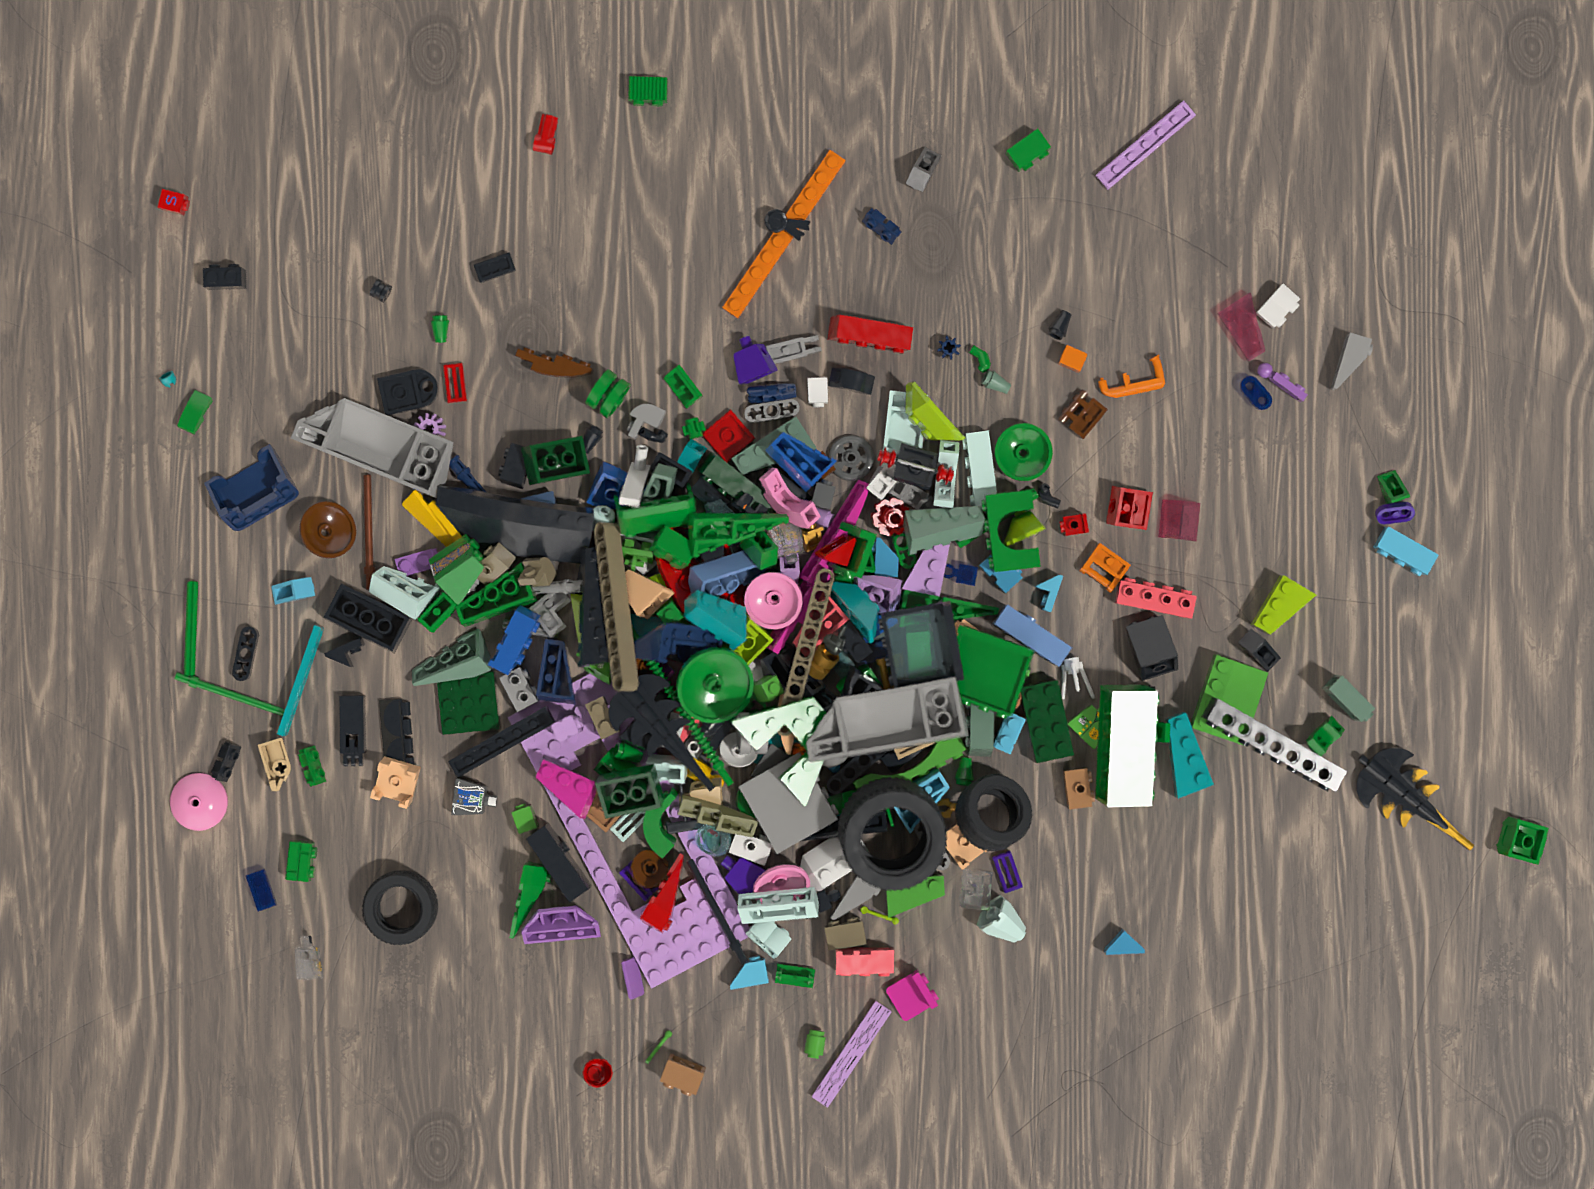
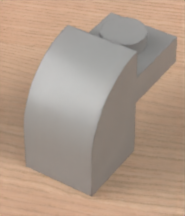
M652 404L637 406L630 413V416L636 418L635 422H630L627 428L628 436L636 440L639 430L643 427L644 423L659 429L667 412Z

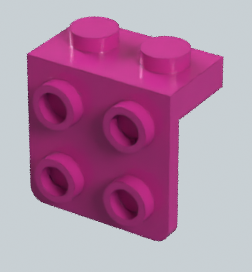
M918 969L886 989L889 998L904 1021L910 1020L928 1008L934 1009L938 1006L937 1000L939 998L934 989L930 991L927 986L929 983L924 973L920 974Z

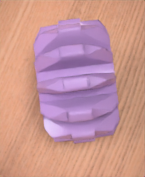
M425 413L426 420L419 416L418 419L421 423H414V426L424 431L428 430L426 429L428 425L434 426L432 434L437 436L446 435V433L441 432V429H445L446 425H440L443 419H437V414H433L430 419L429 413Z

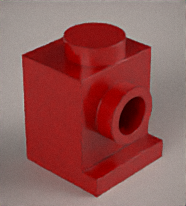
M1086 513L1062 517V521H1059L1060 532L1064 533V536L1089 533ZM1072 521L1077 523V528H1071L1070 524Z

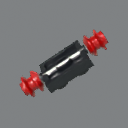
M901 443L898 457L894 449L891 452H887L886 447L884 450H880L877 461H880V466L883 463H887L888 468L895 464L892 480L929 490L933 476H935L937 482L941 479L945 480L946 485L948 481L952 482L954 476L952 466L946 469L944 464L938 466V469L935 468L938 453Z

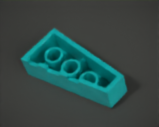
M1182 712L1166 718V723H1170V742L1168 744L1175 797L1179 799L1214 785L1187 713Z

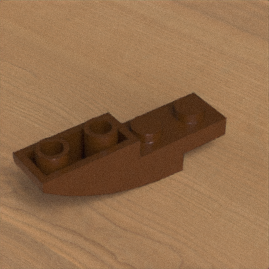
M524 347L523 350L517 349L515 355L517 358L533 363L531 371L546 376L575 378L591 375L594 372L590 368L591 364L581 360L579 363L572 361L573 357L562 354V356L556 355L554 362H552L551 357L544 354L541 357L534 355L535 351Z

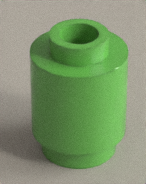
M809 1030L804 1053H808L807 1057L819 1059V1055H823L826 1037H824L825 1032Z

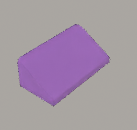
M635 957L624 959L621 964L628 997L631 1000L644 995L645 992L639 964Z

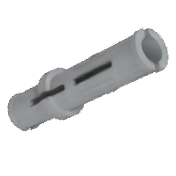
M565 579L564 581H552L550 586H532V590L535 591V594H571L573 592H580V585L583 580L573 581Z

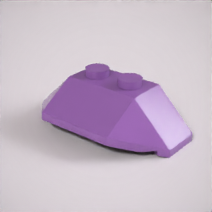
M578 906L538 909L522 928L524 944L601 937L599 922Z

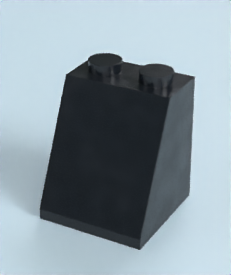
M1154 615L1145 621H1135L1126 626L1127 637L1141 681L1178 670V654L1163 615Z

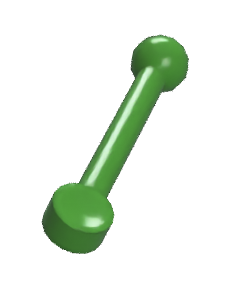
M670 1030L665 1032V1036L645 1060V1063L648 1064L667 1038L672 1036Z

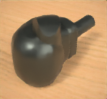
M843 624L839 632L835 631L833 634H827L824 637L823 643L829 653L838 655L842 651L846 640L843 634L847 625Z

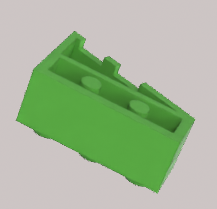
M932 874L927 880L917 884L915 887H910V889L906 888L901 891L886 890L888 918L944 896V875Z

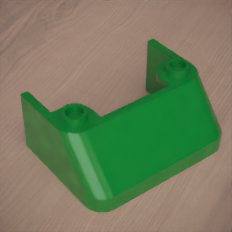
M690 483L686 484L687 495L642 502L639 504V507L620 506L618 495L614 496L620 533L625 535V537H634L637 533L660 530L664 526L669 528L678 526L688 527L689 514L696 513L695 500Z

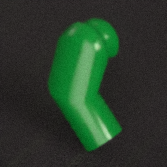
M973 345L969 353L978 358V370L983 373L987 372L991 366L988 353Z

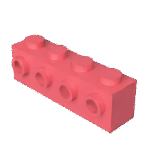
M1130 578L1119 581L1115 598L1116 604L1192 619L1197 596L1192 595L1193 591L1181 589V593L1175 592L1173 587L1164 585L1160 589L1154 587V583L1143 582V585L1136 584V580Z

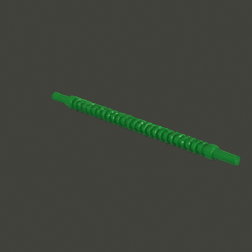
M632 626L634 642L642 636H639ZM646 660V665L650 666L649 670H653V675L660 676L665 680L668 679V676H664L665 672L661 671L662 667L659 668V663ZM674 686L665 687L664 693L668 694L667 698L680 703L676 694L677 691L673 689ZM682 705L676 707V712H680L679 716L691 721L685 726L688 725V730L692 731L691 735H695L694 739L698 740L697 744L701 745L700 749H704L703 753L707 754L706 758L710 759L709 763H713L714 771H718L727 787L733 784V780L724 768V762L719 760V755L716 756V751L712 750L713 746H710V741L707 742V737L703 736L704 732H701V728L697 726L698 723L694 722L695 718L692 719Z

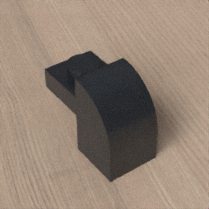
M832 367L828 386L871 395L875 376L851 369Z

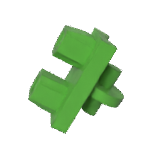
M624 539L622 552L625 565H631V570L635 572L636 566L644 567V563L653 564L654 552L649 550L652 543L642 542L641 550L634 549L635 541Z

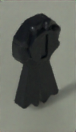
M779 209L769 211L764 219V224L770 232L779 233L786 231L798 241H801V237L805 235L804 232L798 229L809 231V224L811 223V221L787 219L786 214Z

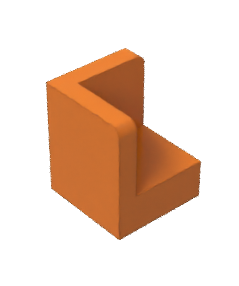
M1066 345L1058 364L1079 373L1086 360L1087 353Z

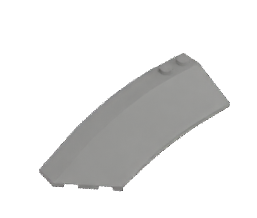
M346 398L338 401L337 404L330 407L327 406L315 412L314 415L298 420L291 439L437 498L438 485L445 486L454 443Z
M956 677L895 689L837 697L829 712L824 716L818 728L806 743L809 762L884 752L969 736Z

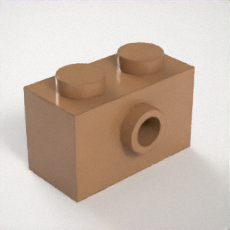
M1086 767L1063 770L1068 809L1092 807V802H1095V795L1093 790L1090 791L1089 783H1092L1091 771H1088Z

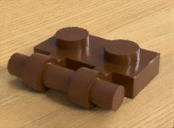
M1083 389L1072 398L1071 404L1062 410V415L1058 418L1063 424L1068 418L1073 422L1068 428L1081 439L1088 435L1108 410L1095 398H1092L1087 403L1084 399L1088 393ZM1080 405L1084 409L1076 416L1073 412Z

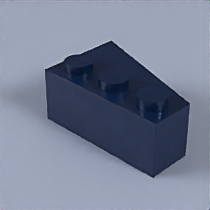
M545 639L536 696L538 700L576 705L565 642Z

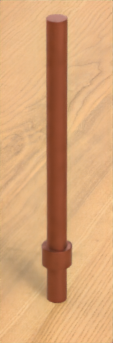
M363 475L366 566L364 567V575H366V590H369L372 574L375 573V567H373L371 475Z

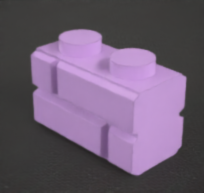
M573 714L552 724L551 728L557 740L562 742L582 732L584 724L580 716L576 717Z

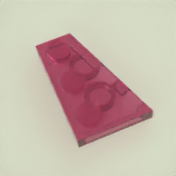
M1251 292L1217 313L1248 362L1266 351L1258 326Z

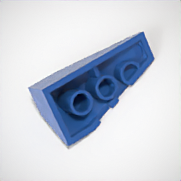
M603 461L594 478L586 503L595 507L603 505L616 510L614 496L618 495V500L620 501V495L628 473Z

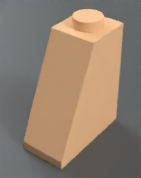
M629 569L625 572L629 604L635 613L643 618L649 619L674 594L673 590Z

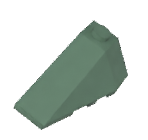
M477 629L462 635L457 639L458 642L450 648L448 646L443 648V652L435 658L430 657L412 670V684L418 686L471 678L490 671L491 666L488 663L491 658L481 631Z

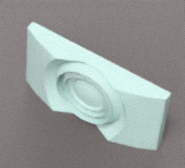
M890 390L883 450L885 447L887 452H891L894 449L898 457L901 443L922 449L923 435L921 434L922 430L909 421V416L905 412L906 392Z

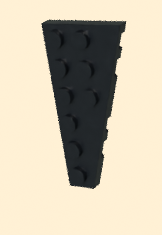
M596 547L581 550V574L583 575V581L580 585V592H582V601L579 607L581 643L578 644V651H580L578 668L610 663Z

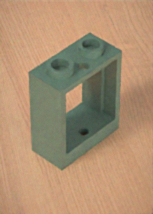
M1334 675L1322 687L1354 721L1362 722L1364 720L1366 722L1373 716L1372 711L1375 708L1342 675Z

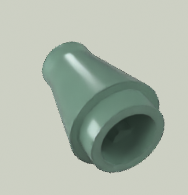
M988 370L981 384L985 385V388L1005 394L1008 393L1011 384L994 370Z

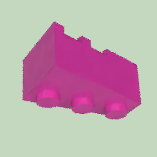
M543 759L536 778L579 818L585 819L597 793L595 781Z

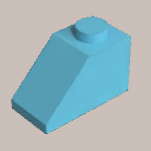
M311 577L295 579L271 586L275 605L315 596Z
M760 956L750 957L749 961L744 963L731 982L730 989L769 983L765 958Z

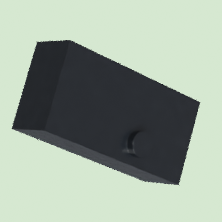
M340 584L323 617L325 620L394 654L412 621L409 616L344 584Z
M549 823L526 838L569 903L590 889L592 885L568 852L570 847L564 840H560Z

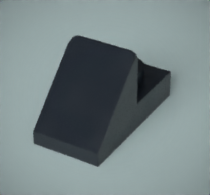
M359 638L324 653V655L348 667H354L348 652L352 655L362 651L361 647L365 646L363 638Z

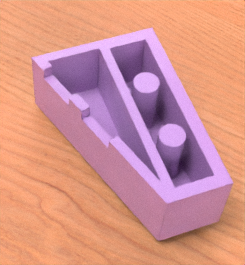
M939 544L932 546L930 550H923L901 589L940 596L950 544L945 546Z

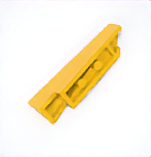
M418 490L413 491L402 503V506L446 547L462 537L437 507L436 501L433 500L428 503Z

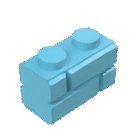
M1015 714L1011 717L1007 716V719L1004 718L994 739L993 747L1011 754L1014 748L1013 745L1016 743L1026 719Z

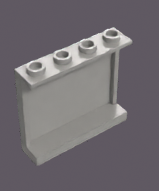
M801 752L739 786L777 854L838 820L837 815H839V812L834 804L830 805L827 798L830 796L824 787L820 788L818 781H820L819 777L816 779L806 806H803L779 779L802 756Z

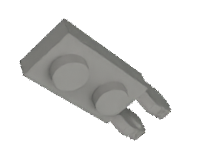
M818 335L807 338L801 337L766 346L775 364L807 357V355L822 351L821 347H813L808 350L805 348L804 343L816 342L819 340Z

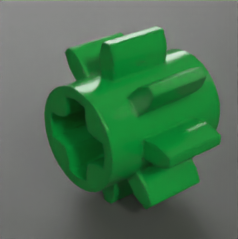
M698 417L685 420L686 426H682L684 436L688 435L689 440L702 437V431H706L704 422H699Z

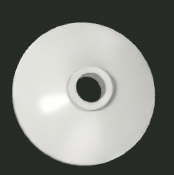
M736 732L727 735L720 745L721 757L726 763L734 767L748 766L754 762L758 755L754 752L753 747L749 754L735 753L738 751Z

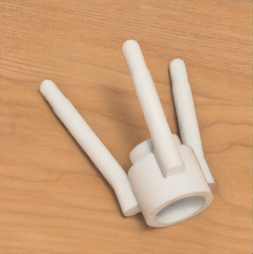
M1079 657L1064 659L1065 665H1061L1062 699L1065 698L1067 671L1068 675L1073 674L1076 691L1080 690L1077 677L1079 670L1091 698L1094 699L1093 690L1083 669V664L1079 662Z

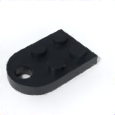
M416 369L377 378L384 412L387 416L427 407L438 396V382L431 373L425 370ZM427 381H431L434 386L430 392H425L423 389V385Z

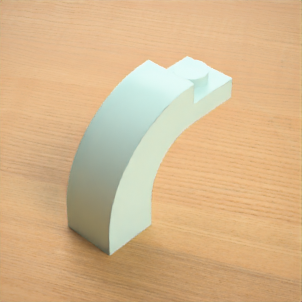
M940 440L937 469L941 464H944L946 469L952 466L954 476L952 482L948 481L947 485L945 480L941 479L937 482L935 478L934 506L953 508L959 442Z

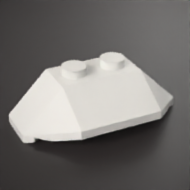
M839 837L829 838L802 856L800 868L807 872L810 879V887H815L816 893L852 871L843 854ZM861 840L862 846L868 851L863 841Z

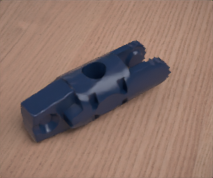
M778 383L747 388L748 402L781 401L797 397L795 384Z

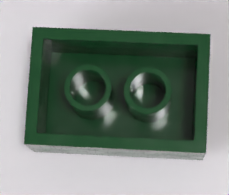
M583 436L521 448L529 486L590 473Z
M655 764L600 774L595 782L605 819L658 809L662 807L665 799Z

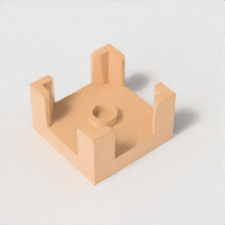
M384 756L379 762L377 769L379 774L370 798L380 800L382 796L400 801L399 807L407 809L412 803L421 767Z
M957 823L947 830L946 849L962 870L984 851L985 853L987 852L975 847L970 841L968 842L959 830Z

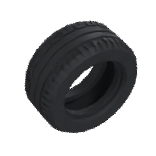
M989 774L971 783L962 791L955 807L956 822L964 838L975 847L986 851L1006 849L1023 838L1030 828L1033 813L1029 797L1023 787L1013 779L1000 774ZM982 795H993L1002 800L1009 812V824L1005 831L993 830L981 820L978 812V802Z
M407 870L392 871L375 880L366 891L362 904L363 920L368 930L378 940L380 939L382 942L391 945L410 944L424 936L433 926L438 914V898L435 890H433V886L420 874ZM392 887H404L411 890L420 902L418 920L408 928H398L390 925L381 913L380 903L382 897Z

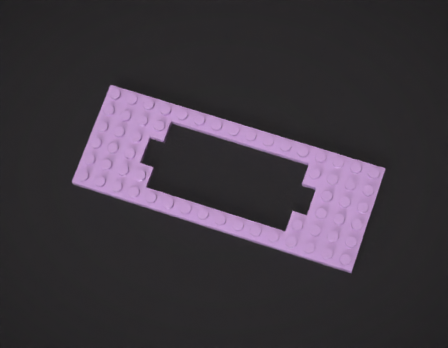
M588 674L573 682L576 705L540 700L508 717L511 725L545 706L548 707L556 722L573 714L576 717L580 716L584 724L582 732L562 742L557 740L551 726L521 742L537 773L543 759L570 771L581 766L574 751L600 738L585 704L605 696L610 706L613 696L618 692L614 690L612 682L609 685ZM633 717L626 719L619 727L621 731L602 739L607 751L614 747L617 742L621 743V741L616 739L634 720ZM643 752L640 761L641 766L646 765L648 759L646 752ZM663 780L660 782L663 792L665 790L669 792L672 787L677 791L673 783ZM544 786L651 989L729 948L728 944L730 943L695 878L680 886L687 900L674 906L671 918L673 923L668 931L664 930L662 934L644 924L640 917L648 903L634 911L632 910L585 820L579 818ZM679 793L665 810L671 822L683 821V816L677 814ZM699 831L679 832L678 835L690 858L694 859L735 938L739 939V941L748 938L745 933L750 927L748 924H742L737 909L738 904Z

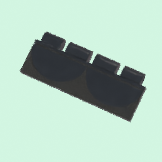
M403 699L379 700L383 757L386 756L415 765L414 757L407 758V754L414 753L413 738H405V735L412 734L411 719H404V716L411 715L410 702H403Z

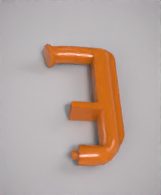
M1158 354L1149 359V361H1152L1156 379L1131 384L1129 375L1124 373L1122 374L1123 386L1108 388L1107 381L1104 378H1100L1098 385L1101 393L1108 397L1119 398L1163 388L1165 378L1159 358L1160 355Z

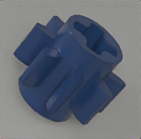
M946 336L945 342H938L942 347L937 349V352L943 353L942 359L945 356H949V359L952 360L953 354L959 355L956 348L961 347V345H956V338L949 340L948 336ZM948 343L954 347L951 353L948 350H944Z

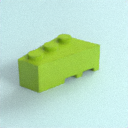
M1280 575L1251 625L1263 633L1271 635L1312 600L1316 594L1290 578Z

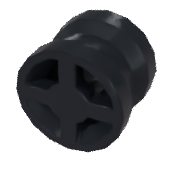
M377 279L369 295L379 298V301L384 303L391 293L392 286L389 284L385 285L382 280Z

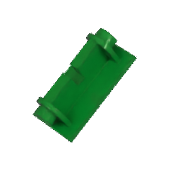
M315 745L299 750L298 757L301 766H308L309 768L303 771L306 783H309V786L312 787L326 782L325 772L322 769L319 753Z
M777 964L775 983L813 988L815 969Z

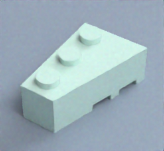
M385 566L373 573L369 592L414 620L422 615L423 612H426L428 606L434 604V601H437V598H439L441 587L438 584L433 586L424 583V579L418 578L415 580L406 577V573Z

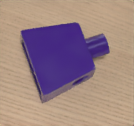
M750 336L739 339L742 350L733 355L739 384H749L778 371L764 344L753 345Z
M727 855L721 862V865L729 871L725 876V880L738 894L752 893L755 881L767 870L755 862L742 857L736 862Z

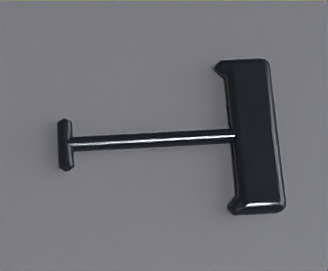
M674 783L679 784L681 798L684 795L682 783ZM683 816V821L665 822L667 834L706 828V824L697 823L696 819L687 820L686 816Z

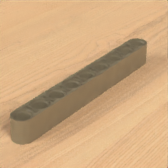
M598 522L594 528L612 686L615 691H635L638 687V675L620 528L616 523Z
M822 569L816 575L781 706L794 701L798 702L802 699L834 581L833 572L829 569ZM827 572L830 575L828 583L820 581L821 573ZM817 591L825 593L824 601L818 602L814 596ZM814 609L820 612V618L816 621L812 620L809 616L810 611ZM812 628L815 631L813 639L805 637L804 632L806 629ZM802 647L809 648V657L802 658L799 651ZM799 665L805 668V674L801 677L796 676L794 673L795 667ZM793 684H797L800 687L799 694L795 696L789 692V688ZM780 730L777 731L778 734L781 736H788L791 734L790 731L786 733H782Z

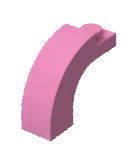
M771 468L760 478L766 491L763 493L765 499L778 514H787L791 524L802 528H809L821 517L813 501L802 500L787 488L777 468Z

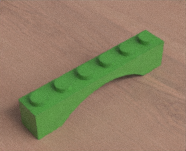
M961 738L936 742L927 756L911 769L894 775L869 773L853 781L852 784L857 791L859 787L861 788L864 784H868L869 781L879 780L883 777H898L913 782V777L918 775L921 778L929 774V769L935 766L938 769L947 764L946 760L950 758L955 760L963 756L962 752L966 748Z

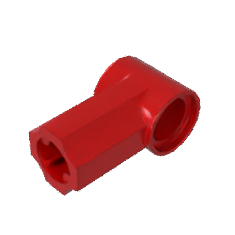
M542 114L538 134L535 135L533 142V151L553 154L558 117Z

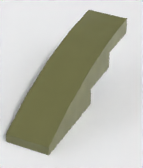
M682 795L677 809L678 815L696 818L697 823L715 826L717 831L752 838L758 824L756 818L742 812L686 795Z

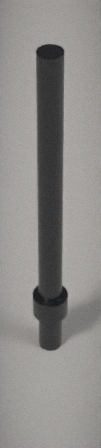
M694 859L687 861V865L730 943L728 944L730 949L735 952L740 963L743 964L748 960L741 949L742 945L739 939L735 938Z

